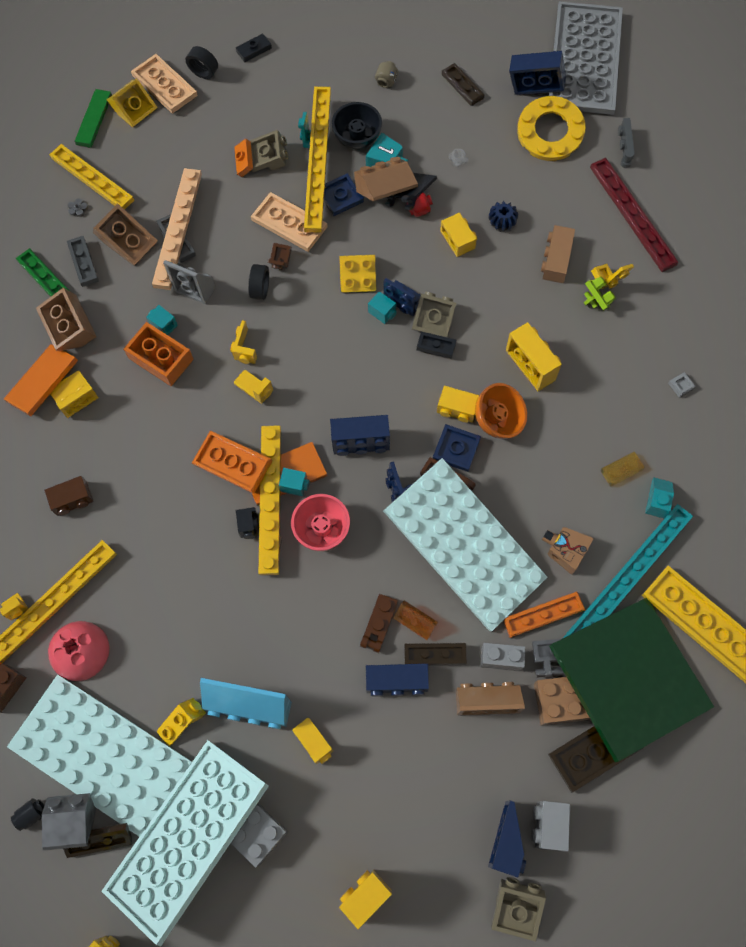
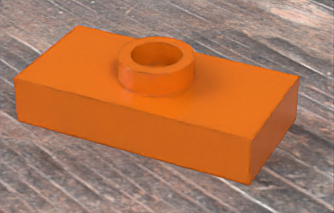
M246 138L234 147L236 171L240 177L253 170L251 141Z

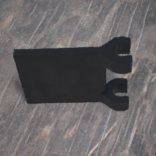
M413 173L418 182V187L383 198L388 199L385 206L392 207L396 198H401L402 202H408L404 208L412 210L416 199L437 180V176Z

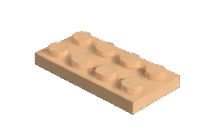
M157 54L131 71L132 76L135 79L137 78L142 86L172 114L198 96L197 91Z
M272 192L267 195L251 215V221L307 252L310 251L328 227L327 223L323 221L322 233L304 232L305 211Z

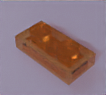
M405 600L401 603L394 616L395 620L426 640L429 639L438 623Z

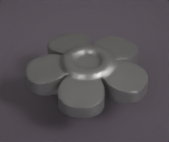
M78 198L75 200V203L72 201L68 203L70 208L68 212L70 215L77 214V216H81L84 214L83 210L87 209V204Z

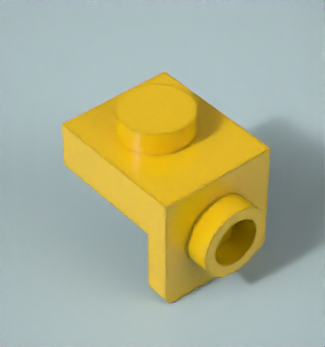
M16 593L1 604L0 612L2 616L12 621L29 608L20 594Z

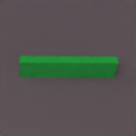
M95 89L74 142L76 145L92 148L109 105L107 99L112 96L110 91Z
M30 248L16 258L18 263L50 297L62 288L69 290Z

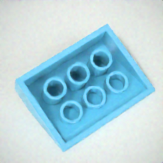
M205 678L200 679L202 709L208 711L207 715L220 718V714L228 715L229 720L240 722V718L248 719L249 724L259 726L261 722L269 723V728L279 730L281 726L287 727L292 702L286 694Z

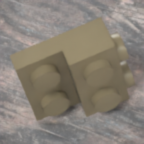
M278 130L250 140L253 173L267 167L272 171L286 165V160L289 159L284 147L287 145V140Z
M421 293L412 330L447 337L456 303L449 297L443 296L441 299L435 297L436 294Z
M507 877L506 880L501 879L491 925L492 930L536 942L546 900L545 890H541L542 887L535 883H529L528 886L519 884V880L513 877Z

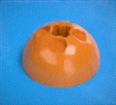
M495 383L485 388L479 395L475 405V416L479 426L488 435L506 439L515 437L522 432L527 422V408L522 396L516 389L504 383Z

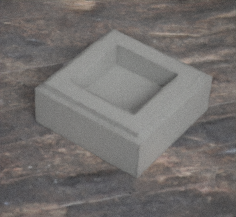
M685 372L668 383L679 398L696 387Z

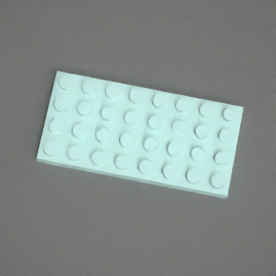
M443 458L383 510L490 632L548 578Z
M58 674L7 746V748L75 794L90 793L94 806L120 824L127 823L129 830L139 837L192 763V761Z
M207 740L101 892L152 942L162 946L269 785Z

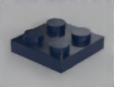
M348 173L325 183L324 202L333 216L364 202V197L356 192V185Z
M445 424L433 459L439 461L443 458L449 466L469 472L481 436Z

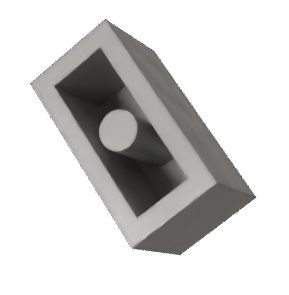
M483 643L480 667L514 671L523 670L525 663L524 646Z

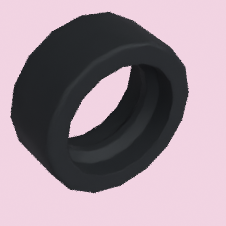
M194 46L185 58L187 67L200 78L211 79L218 69L217 59L203 47Z
M252 265L248 284L250 298L265 300L268 293L270 276L267 265Z

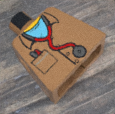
M566 527L562 528L559 535L547 530L542 538L543 541L552 545L548 556L572 575L594 539Z

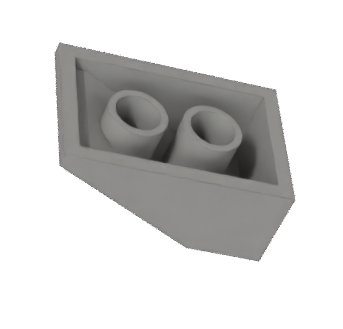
M167 260L163 262L175 292L203 304L207 303L216 288L210 275L201 274L191 267L186 268Z

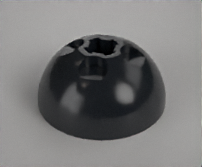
M364 102L345 104L334 113L332 118V129L336 138L343 145L353 149H361L371 145L378 138L382 128V118L378 110Z

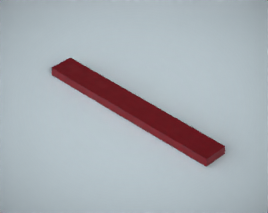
M607 158L592 163L590 166L591 170L660 271L664 272L677 266V259Z

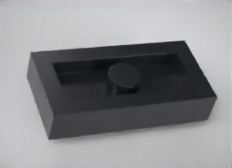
M262 33L237 46L236 52L244 62H247L272 49V45Z
M421 331L416 350L452 359L457 340Z

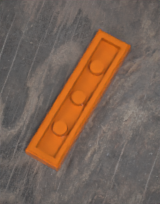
M574 592L508 616L503 620L509 637L513 638L584 612L585 607L578 592Z

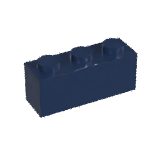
M428 664L366 665V692L371 693L372 697L383 696V693H391V696H403L404 692H412V695L420 696L425 695V692L429 691Z

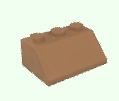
M393 157L387 162H377L371 167L364 166L354 172L356 192L372 201L418 187V182L408 162L400 159V157Z
M62 288L36 307L56 351L83 347L97 337L77 295L65 288Z
M504 682L502 686H494L493 683H482L481 687H473V684L467 683L460 684V687L456 689L457 716L515 714L525 709L520 685L514 686V682Z

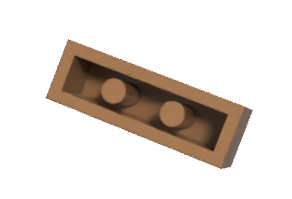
M554 225L553 232L549 231L547 242L550 243V246H546L544 257H547L546 262L543 261L541 272H544V280L564 283L575 229Z

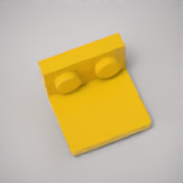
M375 255L339 256L341 292L376 291Z
M76 371L62 380L50 394L67 418L99 398L80 371Z

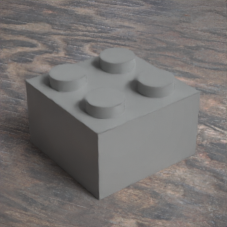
M540 801L537 802V806L533 807V820H536V829H532V843H535V848L568 851L570 804Z
M257 803L231 844L257 868L275 849L288 831Z

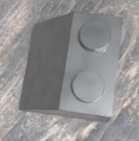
M90 793L47 797L42 812L43 850L87 846L96 813Z

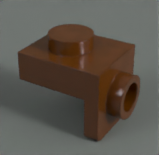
M273 243L271 258L268 259L267 263L272 264V268L282 270V267L288 268L292 247Z

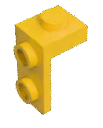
M608 264L594 267L591 272L595 279L603 277L607 284L603 288L609 287L611 289L619 284L618 281L630 274L629 271L634 268V265L629 264L620 267L615 273H612Z
M242 320L240 326H237L235 342H232L230 351L233 354L234 360H239L244 364H255L257 360L255 349L242 347L248 331L246 321Z
M243 370L234 381V385L261 404L273 392L269 379L265 377L261 381L247 370Z
M191 698L178 704L158 728L157 733L168 746H171L191 723L201 719L206 712L202 709L199 702Z
M306 718L293 728L292 731L316 764L319 762L324 764L332 757V748L310 718Z

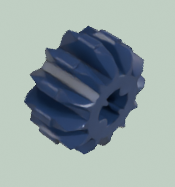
M504 201L502 204L496 202L495 206L491 207L488 216L491 226H495L496 230L502 228V231L505 228L510 230L517 223L519 214L516 211V206H512L511 202L505 204Z

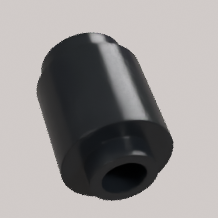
M32 798L14 811V815L11 816L14 827L21 831L28 829L40 820L45 806L44 803L39 799Z

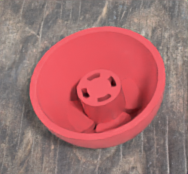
M315 494L303 499L294 509L291 518V528L295 538L301 545L313 551H328L337 547L347 536L350 527V517L345 505L336 497L327 494Z
M75 621L61 627L52 637L48 648V658L53 670L59 676L69 681H84L92 678L104 667L109 656V641L106 634L97 625L86 621Z

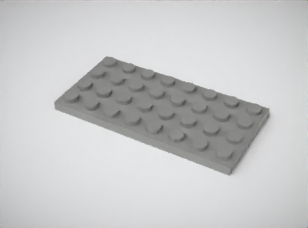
M559 1L553 51H562L566 82L564 91L549 92V96L565 98L574 103L582 112L614 115L623 7Z

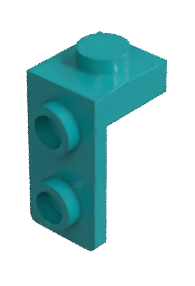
M303 112V116L299 118L298 128L301 129L300 140H302L304 148H310L311 130H309L307 112Z

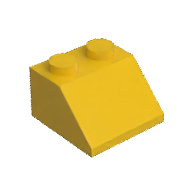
M137 78L130 81L107 99L117 115L131 127H134L158 108Z

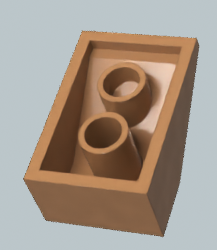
M118 203L93 229V234L104 244L134 266L158 242Z

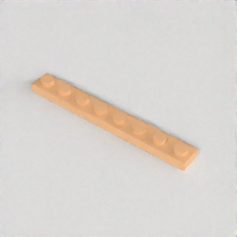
M187 168L183 170L152 281L153 288L171 290L172 284L163 262L167 260L178 264L202 176L201 170Z

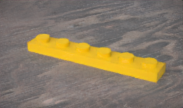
M60 144L49 154L52 160L114 206L118 203L125 210L134 202L133 196L64 145Z

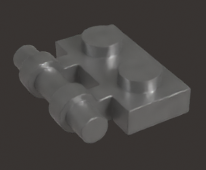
M561 639L532 642L534 663H543V669L535 670L537 678L551 679L552 676L561 675L566 677L561 667L551 668L550 662H555L557 659L549 646Z

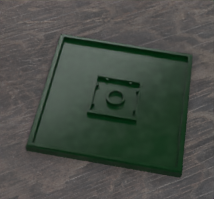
M647 598L549 646L615 763L714 708L713 703Z

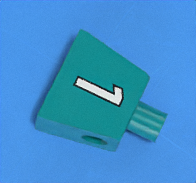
M381 133L366 155V166L371 167L377 162H387L393 157H400V159L409 162V160L403 158L402 145Z

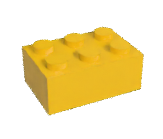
M527 322L509 334L506 352L535 389L540 391L556 381L562 365L557 355L551 352L548 343L540 338L536 328Z
M367 870L357 880L358 886L355 889L351 886L340 898L342 902L339 906L340 910L357 929L392 895L391 888L375 870L371 873Z

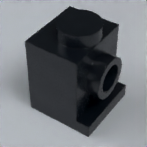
M255 507L236 510L238 533L241 538L253 539L256 536V529H259L258 513Z

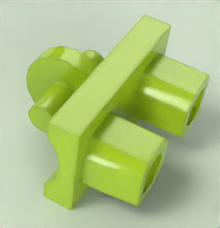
M603 277L587 281L585 285L593 296H591L589 291L584 293L587 298L584 305L591 304L593 308H596L599 304L603 310L611 307L610 304L616 299V296L611 290L604 295L600 292V289L607 285Z

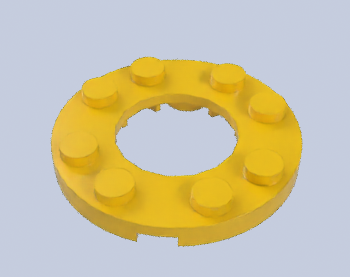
M558 96L541 97L529 103L522 111L517 126L518 139L522 147H525L530 152V155L545 161L561 160L570 156L571 153L580 147L585 134V119L580 109L571 101ZM554 113L560 115L567 122L568 131L564 138L559 141L549 142L538 136L535 130V123L544 114Z

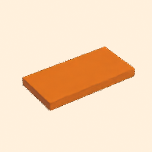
M50 344L6 395L4 400L31 417L78 360L63 350L56 351L54 346Z
M210 431L192 464L255 494L273 460Z
M313 442L281 454L280 478L283 468L306 472L307 479L310 480L309 484L327 476ZM259 485L255 494H252L257 506L260 505Z

